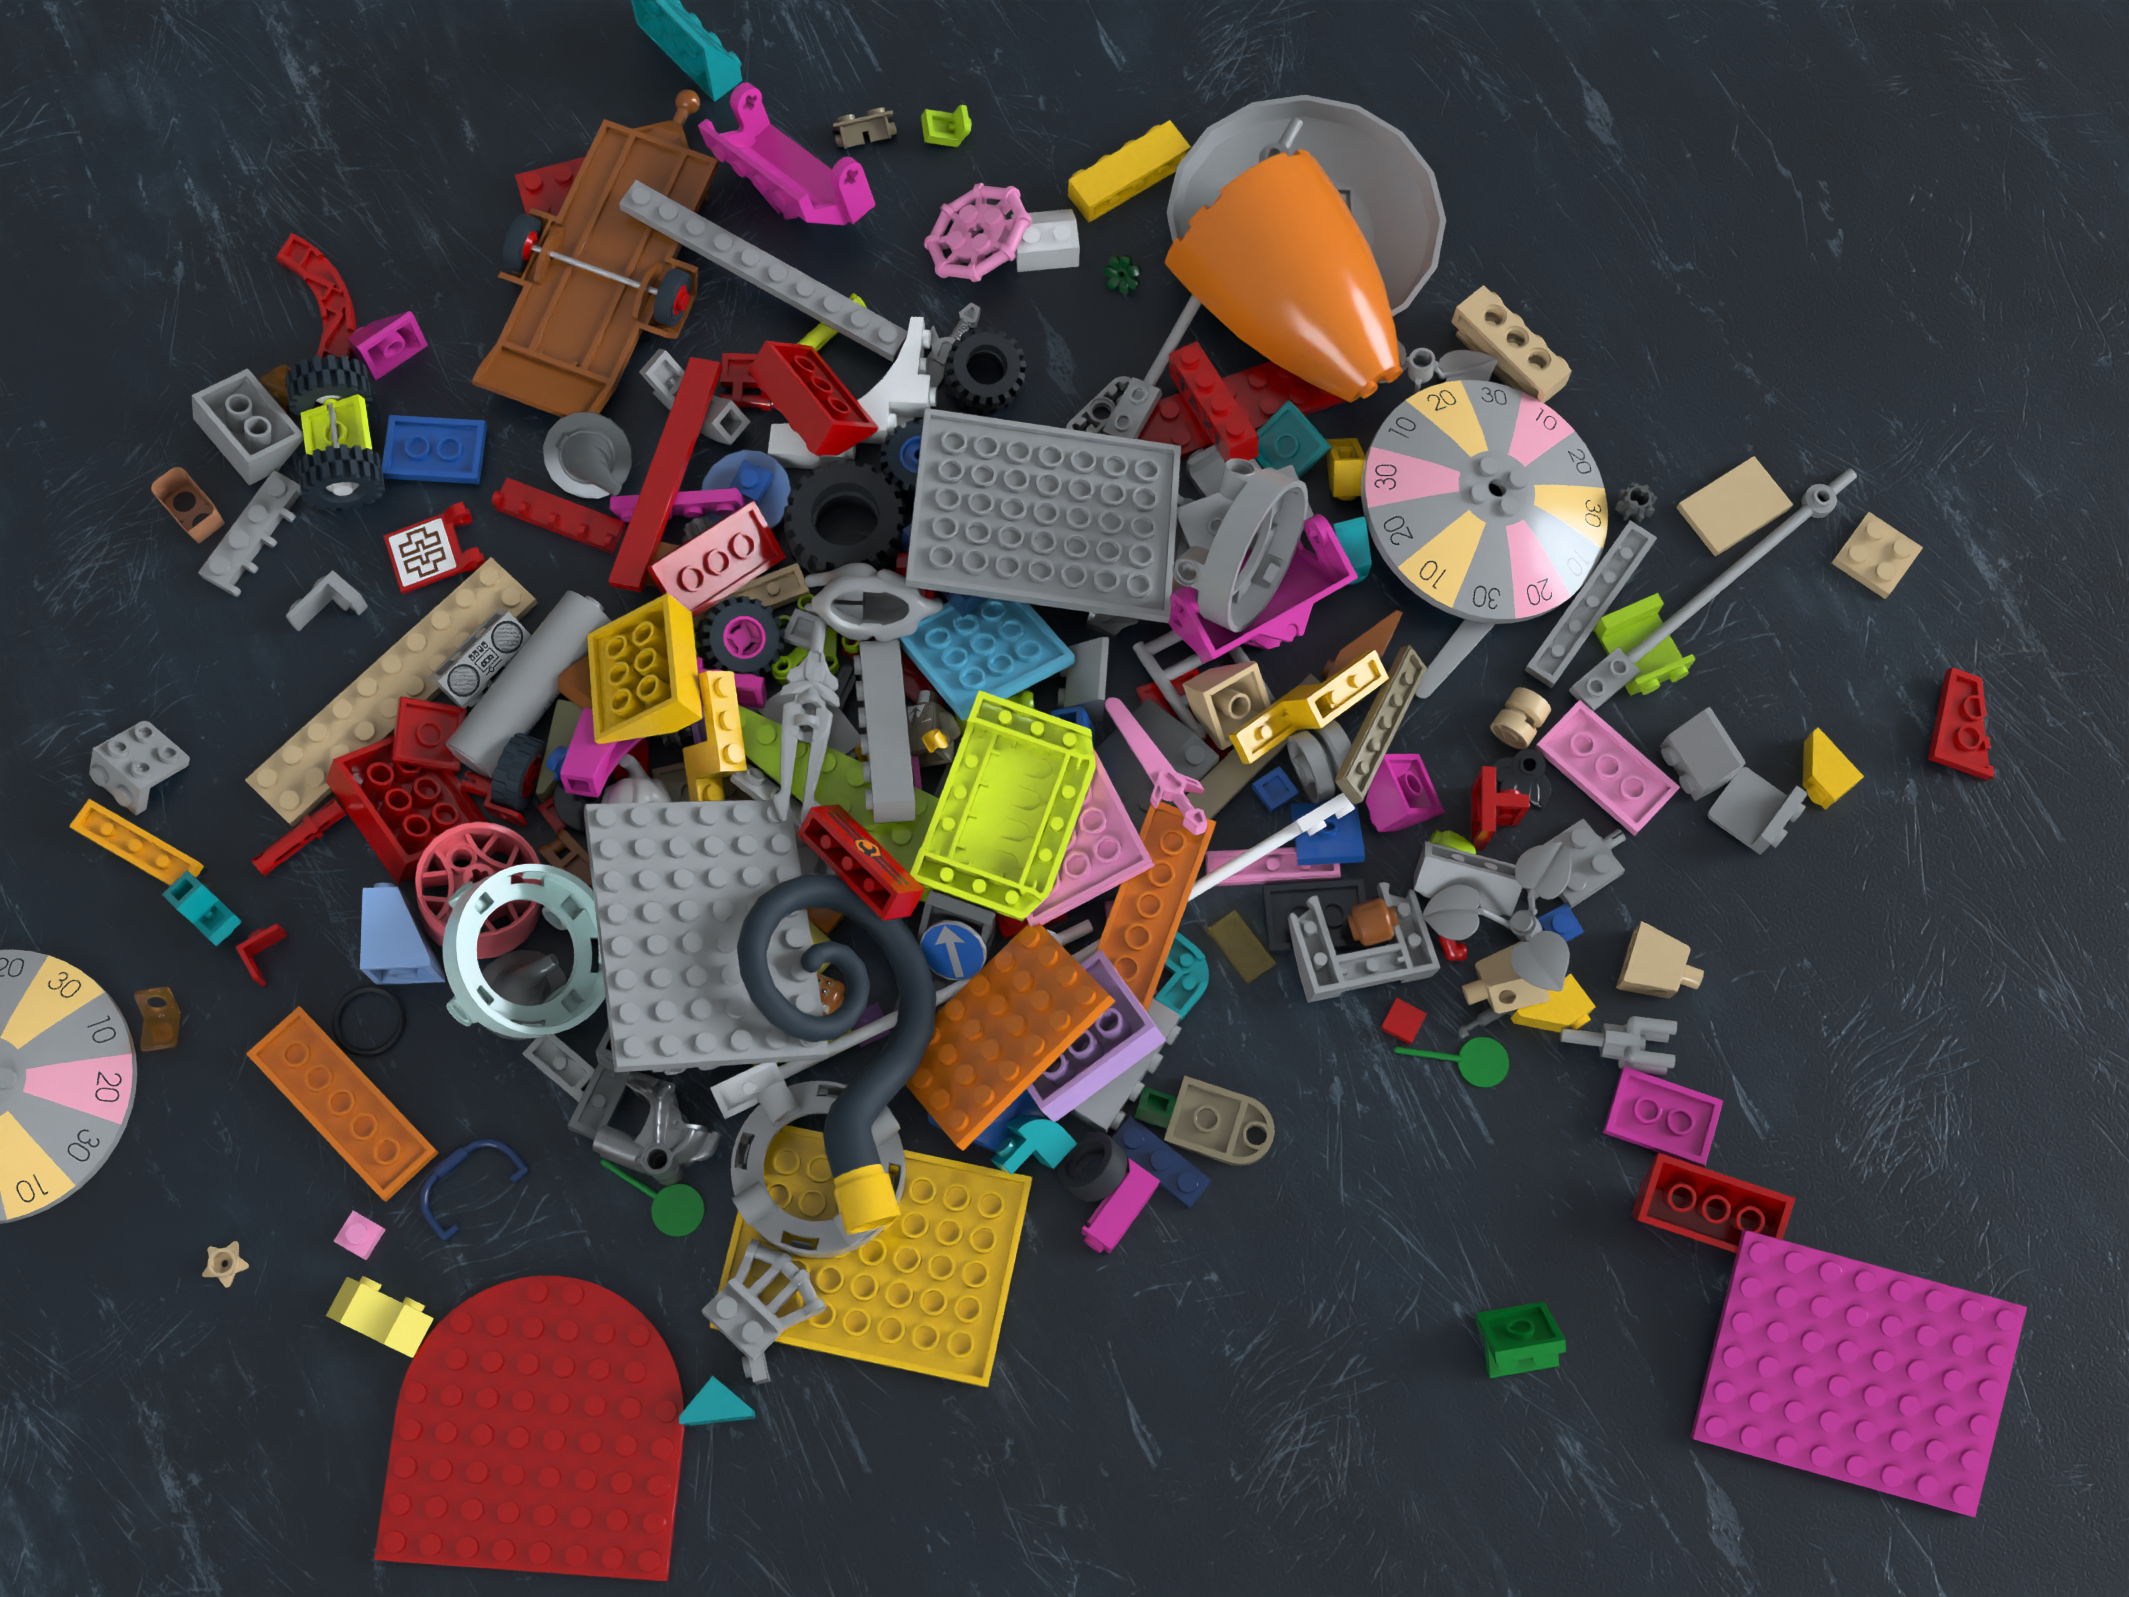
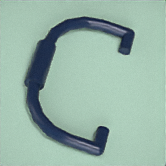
M492 1138L473 1140L463 1147L459 1145L432 1168L433 1172L424 1181L420 1193V1210L427 1224L442 1241L448 1240L460 1228L453 1223L444 1230L434 1218L429 1209L428 1200L432 1185L439 1177H444L468 1157L467 1153L481 1147L499 1149L511 1159L518 1170L509 1177L516 1183L529 1171V1167L516 1151L505 1142Z

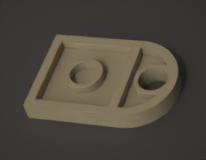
M1184 1075L1163 1142L1229 1165L1246 1166L1260 1160L1269 1150L1274 1138V1122L1267 1108L1258 1100ZM1252 1127L1262 1129L1266 1136L1265 1142L1260 1145L1251 1144L1246 1137L1247 1130Z

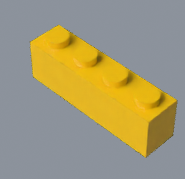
M1170 120L1161 126L1156 125L1146 135L1137 140L1128 141L1120 150L1112 155H1104L1095 165L1074 173L1069 179L1068 197L1087 222L1090 223L1176 172L1178 164L1189 152L1191 146Z

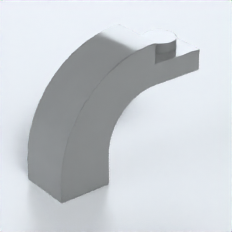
M658 349L639 373L655 389L653 394L671 411L685 371L666 350ZM713 395L700 433L717 442L731 445L750 421L732 400Z

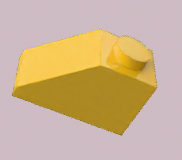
M1326 439L1333 447L1326 453L1328 480L1332 495L1341 500H1354L1357 496H1361V478L1365 455L1358 439Z
M1818 727L1804 741L1803 786L1807 790L1809 798L1826 810L1852 789L1864 776Z
M1569 974L1564 979L1562 991L1548 990L1550 1001L1520 1008L1510 1018L1514 1024L1561 1032L1562 1028L1568 1029L1569 1027H1572L1573 1030H1578L1591 1020L1588 1014L1596 1006L1572 974Z

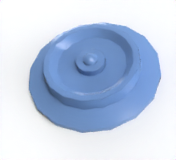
M742 450L726 455L711 467L703 480L701 490L729 489L743 460L772 472L775 477L760 505L757 503L756 505L769 528H774L780 523L783 518L784 507L788 505L787 497L791 491L788 474L776 459L761 451ZM745 498V504L751 502V500ZM715 513L704 514V516H708V519L711 518L714 524L726 517Z

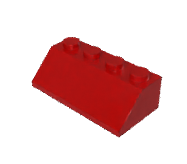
M765 341L748 371L757 381V386L772 400L773 406L788 420L791 429L803 439L811 453L818 456H838L877 432L879 427L813 346Z
M1657 1153L1641 1182L1631 1217L1638 1221L1737 1253L1743 1229L1783 1240L1795 1198Z

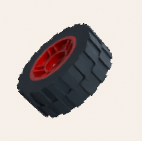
M516 733L514 737H511L503 749L494 771L491 784V795L494 802L518 811H522L528 806L536 793L547 747L545 741L522 733Z

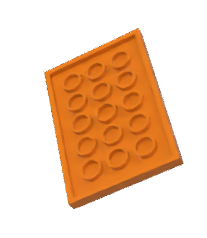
M1028 923L935 1014L934 1032L916 1072L905 1085L954 1144L963 1151L1080 1037L1115 1000L1040 923L1033 927Z

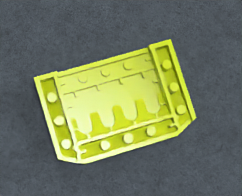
M979 690L967 720V727L910 875L923 887L1023 921L1051 894L1094 775L1096 762L1091 729Z

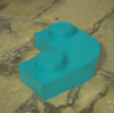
M1177 931L1164 965L1174 975L1154 999L1181 1015L1179 1022H1181L1204 994L1209 981V969L1202 951Z

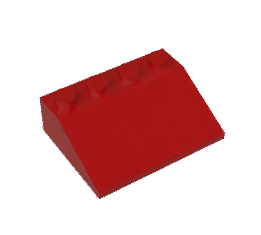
M392 736L333 759L326 783L394 881L399 885L416 877L417 864L423 851L437 836L461 824L489 822L469 794L461 790V783L452 771H439L422 768L421 766L402 765L397 762L390 763L394 737Z

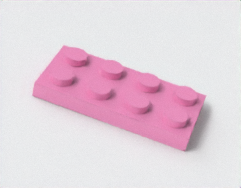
M1581 700L1569 710L1535 747L1549 762L1634 836L1680 788Z

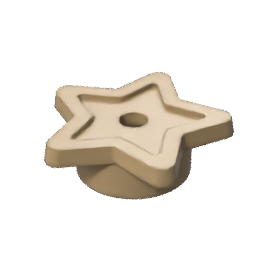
M234 1241L226 1248L220 1249L212 1246L208 1247V1266L202 1273V1276L218 1277L225 1287H230L235 1274L249 1268V1264L239 1258V1243ZM228 1261V1266L223 1267L222 1263Z

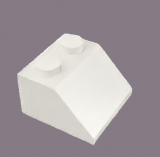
M1073 210L1027 213L1031 216L1032 221L1031 226L1025 230L1015 251L1017 272L1078 267L1080 245L1077 222Z

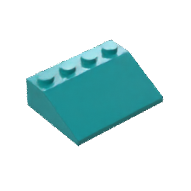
M631 0L637 25L714 102L742 81L740 70L742 65L736 54L732 51L727 52L722 47L719 38L713 32L708 33L702 27L698 17L692 12L688 13L683 8L680 0Z

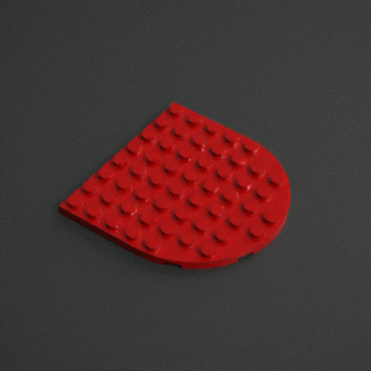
M533 1276L503 1282L476 1294L452 1310L424 1340L406 1372L400 1390L374 1560L668 1581L685 1426L679 1424V1416L685 1410V1401L674 1357L655 1326L642 1312L614 1292L591 1282L563 1276Z

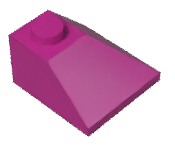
M411 311L373 321L365 327L358 328L347 339L353 353L366 366V369L375 381L428 346Z
M1385 754L1372 780L1366 798L1370 819L1378 832L1398 831L1445 813L1419 754Z

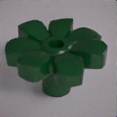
M1118 255L1112 256L1109 259L1110 265L1103 268L1104 275L1111 277L1107 281V286L1111 290L1119 286L1121 294H1128L1131 289L1135 290L1140 285V280L1135 276L1141 274V267L1138 264H1133L1132 257L1129 255H1124L1121 258Z

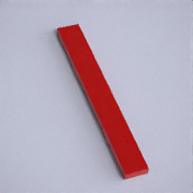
M694 357L689 359L608 582L611 587L642 592L649 574L647 566L651 565L654 560L723 367L720 362Z

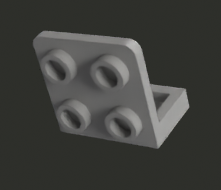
M142 721L93 748L89 775L97 785L104 787L111 793L121 806L127 807L133 814L138 815L147 809L150 788L187 767L190 757L150 722Z
M1742 767L1710 808L1708 818L1761 855L1770 845L1776 848L1788 833L1783 829L1789 820L1794 823L1806 808L1801 803L1808 793L1796 786L1786 795L1749 768Z

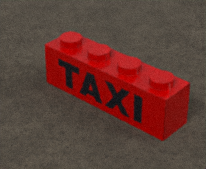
M1196 341L1170 353V377L1224 462L1226 463L1228 460L1235 458L1250 461L1258 457V434L1199 343Z

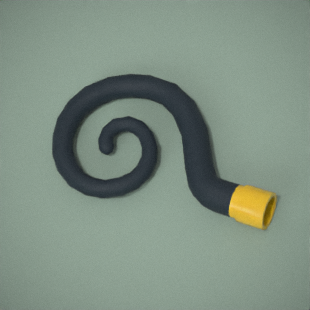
M802 875L781 882L761 895L743 920L737 944L739 970L749 997L771 1024L789 1036L810 1042L838 1038L854 1027L866 1009L870 983L865 964L849 946L833 941L813 944L802 954L800 963L802 968L809 973L818 971L825 963H831L836 965L844 974L847 984L846 996L838 1009L829 1015L823 1016L803 1013L792 1005L775 987L768 968L766 954L771 936L782 919L794 911L805 908L833 910L845 915L866 930L881 948L895 973L900 995L897 1023L882 1051L847 1085L831 1104L825 1121L823 1137L827 1160L836 1186L833 1192L846 1235H852L882 1227L901 1218L889 1174L884 1173L871 1127L884 1107L916 1072L933 1036L937 997L926 957L912 931L901 918L883 921L838 876Z

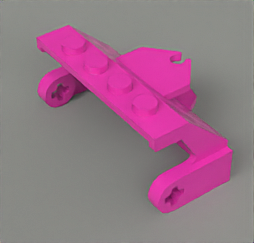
M746 82L737 86L730 98V105L739 126L737 130L718 134L712 122L708 119H705L698 125L706 146L712 150L715 157L722 163L728 162L740 177H748L778 214L783 212L785 220L794 219L799 216L808 223L845 225L850 222L854 224L876 205L860 163L851 157H843L834 165L833 169L829 168L770 124L762 103V94L759 89Z
M1316 514L1305 520L1304 523L1306 535L1316 554L1305 549L1301 540H1299L1292 561L1277 591L1259 617L1245 630L1233 632L1203 618L1196 601L1197 589L1182 586L1172 592L1170 596L1171 613L1168 623L1172 630L1197 653L1202 664L1216 659L1240 644L1269 650L1280 646L1282 641H1293L1296 635L1302 636L1304 634L1313 603L1358 578L1331 525L1324 516ZM1253 550L1246 552L1238 575L1244 568Z

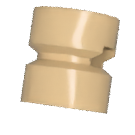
M1518 687L1514 689L1505 703L1506 709L1499 712L1490 727L1494 735L1502 742L1513 748L1523 750L1527 749L1537 733L1536 728L1542 726L1551 712V707L1544 698L1534 691Z

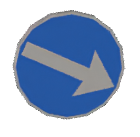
M943 920L933 923L925 930L920 941V948L926 957L928 967L935 974L948 980L963 981L973 978L982 970L987 959L986 946L981 936L973 928L959 921Z

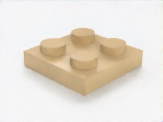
M1868 512L1832 561V564L1886 599L1923 547Z

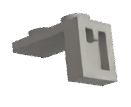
M332 570L327 576L318 579L313 589L303 599L293 603L286 618L297 631H300L332 599L343 610L346 611L351 608L358 615L368 605L360 593Z

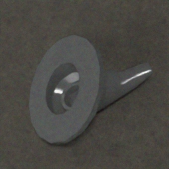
M575 412L560 418L548 431L543 445L544 464L552 480L565 492L580 498L599 499L609 494L613 496L618 495L622 489L621 485L627 480L633 464L631 445L624 431L611 419L595 412Z
M517 950L502 954L488 964L482 972L483 978L496 994L511 1003L523 1006L541 1005L555 990L567 984L566 975L559 967L557 957L554 954L546 956L539 951ZM541 1021L528 1022L525 1024H541ZM486 1027V1029H487L488 1031H490V1032L496 1034L497 1036H499V1037H501V1038H503V1039L519 1040V1041L526 1040V1039H530V1038H515V1037H510V1036L502 1035V1034L497 1033V1032H494V1031H492V1030H490L489 1028Z

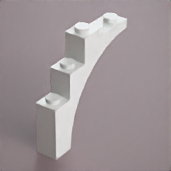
M911 317L907 337L897 360L884 378L865 396L857 400L879 427L875 434L860 443L885 444L886 436L889 433H894V428L897 426V416L923 418L925 408L931 409V406L937 405V387H932L931 376L927 375L928 359L923 358L924 349H930L931 331L925 329L924 317ZM789 423L771 424L768 455L776 459L784 468L814 469L820 466L823 470L829 467L828 462L838 461V465H846L847 460L855 459L856 445L838 456H818L807 449L806 443L798 433L791 429Z

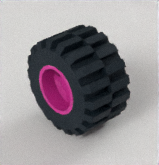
M741 596L721 601L715 604L713 608L708 609L704 614L705 618L700 620L698 624L700 632L696 634V641L700 643V647L697 648L698 654H703L705 658L703 662L706 667L710 666L712 669L733 671L735 674H753L759 677L761 674L767 673L772 669L770 666L778 662L780 658L778 652L783 651L784 643H780L781 637L785 635L784 629L779 630L778 624L781 623L779 616L774 617L771 613L773 609L769 605L763 606L762 601L757 598L749 599V596Z

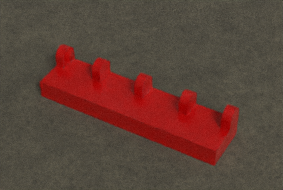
M506 478L501 490H496L492 496V503L497 511L610 554L614 553L626 528L624 521L510 478Z

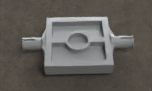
M1583 818L1545 843L1562 842L1569 850L1571 856V875L1566 888L1559 897L1564 903H1567L1570 909L1623 875L1625 869L1614 857L1611 850L1626 840L1625 835L1621 834L1622 831L1620 829H1616L1603 839L1593 831ZM1536 892V894H1535V900H1536L1538 897H1540V896L1537 894V892Z

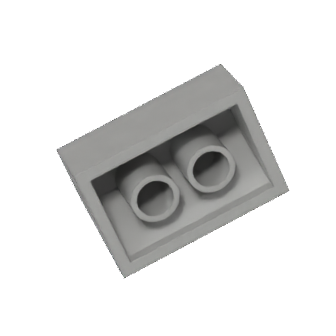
M245 369L192 395L193 419L248 485L269 476L273 470L278 471L304 440L302 431L249 369Z

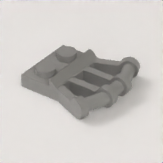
M754 1238L751 1239L736 1276L702 1309V1314L752 1362L787 1328L814 1317L826 1309L823 1299H818L809 1279L811 1275L806 1270H799L792 1263L793 1258L786 1252L782 1254L761 1245V1241ZM755 1258L771 1264L772 1266L749 1289L744 1286ZM783 1273L790 1280V1283L765 1306L757 1297ZM799 1290L806 1306L782 1318H778L775 1314Z

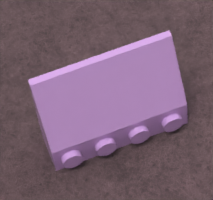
M1101 949L1080 965L1115 1002L1027 1088L1041 1111L1053 1122L1058 1121L1167 1041Z

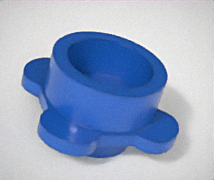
M562 745L558 746L547 760L546 767L555 773L553 779L556 781L561 779L560 771L569 746L567 748Z

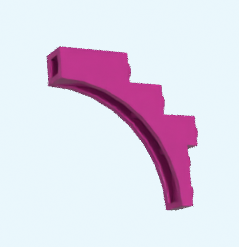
M696 657L698 680L700 673L722 671L719 669H705L703 658ZM734 673L738 705L764 708L767 700L764 678L753 674L742 675ZM700 689L701 709L702 711H704ZM583 708L560 771L565 792L599 798L609 775L620 760L645 737L598 744L595 742L593 710Z

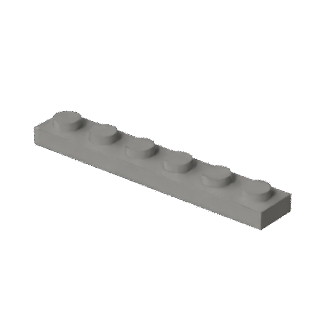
M1629 521L1524 671L1550 688H1553L1600 618L1605 614L1650 550L1657 537L1634 522Z

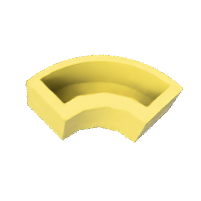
M364 1276L361 1277L359 1282L347 1277L326 1316L413 1358L434 1319L422 1313L425 1306L408 1297H405L403 1303L382 1294L378 1292L382 1285Z

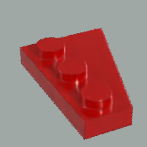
M1953 667L1945 672L1928 760L1988 781L1994 778L1993 766H1989L1987 750L1991 749L1990 738L1985 735L1983 718L1987 714L1981 677Z

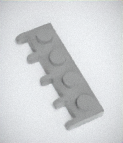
M273 470L198 572L200 576L233 596L238 597L241 590L234 586L245 570L255 574L259 569L251 561L264 544L272 548L275 547L277 541L270 537L278 524L283 518L289 522H293L296 518L289 509L301 495L300 484Z

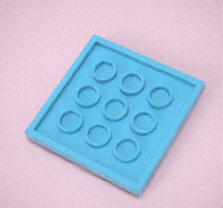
M990 598L962 618L948 602L943 605V609L940 612L923 618L919 622L915 633L896 638L899 639V644L903 651L961 720L969 717L979 690L1006 699L1075 664V656L1028 603Z

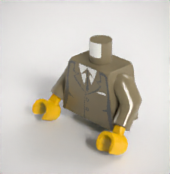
M928 690L920 691L917 705L906 707L911 757L918 756L920 768L952 763L954 759V740L961 733L954 716L937 703L938 694ZM860 743L855 747V752L859 761L865 762L868 760V754H861Z

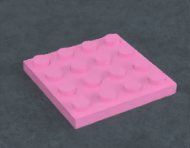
M1094 748L1096 762L1094 775L1051 894L1026 917L1031 927L1038 923L1043 925L1155 866Z

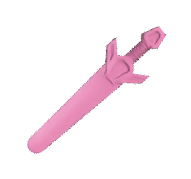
M1114 697L1108 698L1104 703L1106 710L1155 785L1150 799L1154 808L1158 807L1162 799L1170 802L1173 801L1184 816L1183 826L1194 835L1204 833L1208 824L1204 810L1195 809L1184 794V792L1203 794L1204 788L1195 779L1177 773L1122 701Z

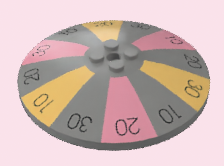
M1458 380L1428 387L1412 395L1392 411L1379 427L1367 450L1361 478V499L1367 527L1374 544L1393 573L1409 589L1431 605L1449 614L1476 622L1493 624L1515 623L1542 616L1554 610L1575 594L1591 576L1598 564L1607 535L1608 508L1605 488L1597 465L1585 443L1575 430L1554 410L1523 391L1506 385L1480 380ZM1489 484L1497 485L1501 489L1502 496L1497 497L1491 494L1488 488Z
M14 949L0 950V1224L28 1218L55 1206L79 1190L97 1173L117 1146L127 1126L133 1108L137 1084V1061L133 1038L124 1016L111 996L96 981L65 961L33 951Z

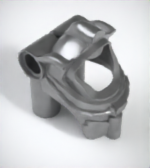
M632 1071L629 1079L626 1080V1085L638 1097L651 1105L649 1116L638 1137H635L604 1124L598 1130L593 1142V1151L600 1153L602 1158L640 1173L651 1175L659 1183L669 1186L678 1184L683 1179L687 1167L696 1161H703L712 1157L723 1135L715 1131L712 1134L708 1133L707 1127L702 1125L689 1124L687 1117L680 1112L674 1083L663 1081L660 1084L659 1079L638 1071ZM667 1160L666 1165L659 1169L660 1165Z

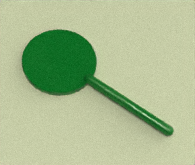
M1477 1037L1469 1040L1461 1048L1459 1055L1404 1047L1394 1048V1052L1397 1054L1458 1062V1068L1463 1078L1471 1085L1480 1088H1489L1499 1084L1505 1078L1509 1069V1058L1506 1050L1499 1042L1488 1037Z
M607 1159L601 1160V1165L654 1199L651 1208L652 1219L656 1227L664 1234L672 1237L686 1236L695 1231L701 1224L704 1217V1203L699 1193L692 1187L684 1184H673L657 1193Z

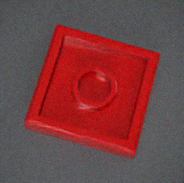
M400 696L397 705L390 763L397 762L402 765L421 766L427 769L458 773L461 761L453 755L445 743L466 718L467 708L464 709L460 706Z

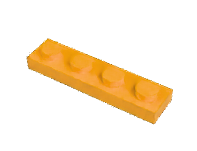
M88 799L69 826L77 833L169 886L187 870L196 878L204 867L200 862L91 799Z

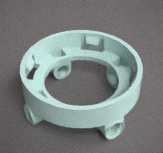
M517 865L489 875L476 883L470 881L459 888L448 899L447 903L453 910L449 916L443 938V962L448 982L455 996L447 1003L446 1007L459 1023L470 1026L473 1023L479 1022L490 1030L502 1035L515 1038H537L559 1033L580 1024L594 1013L605 999L600 945H598V973H590L592 965V945L590 939H598L599 944L593 890L578 877L550 865ZM523 873L522 879H541V886L530 883L511 884V876ZM529 900L544 905L542 914L545 919L559 930L568 929L574 947V964L571 976L566 985L555 990L541 1005L523 1006L503 999L490 988L480 971L476 951L480 929L487 917L506 902ZM541 1021V1024H525L528 1022Z

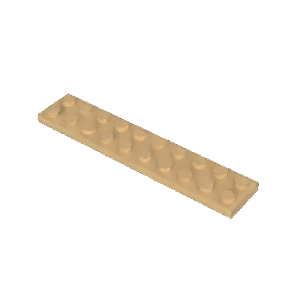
M490 557L245 781L294 828L304 816L309 814L333 792L326 783L333 759L394 736L397 705L400 696L432 701L442 690L429 676L498 608L509 611L519 621L538 604L536 598Z

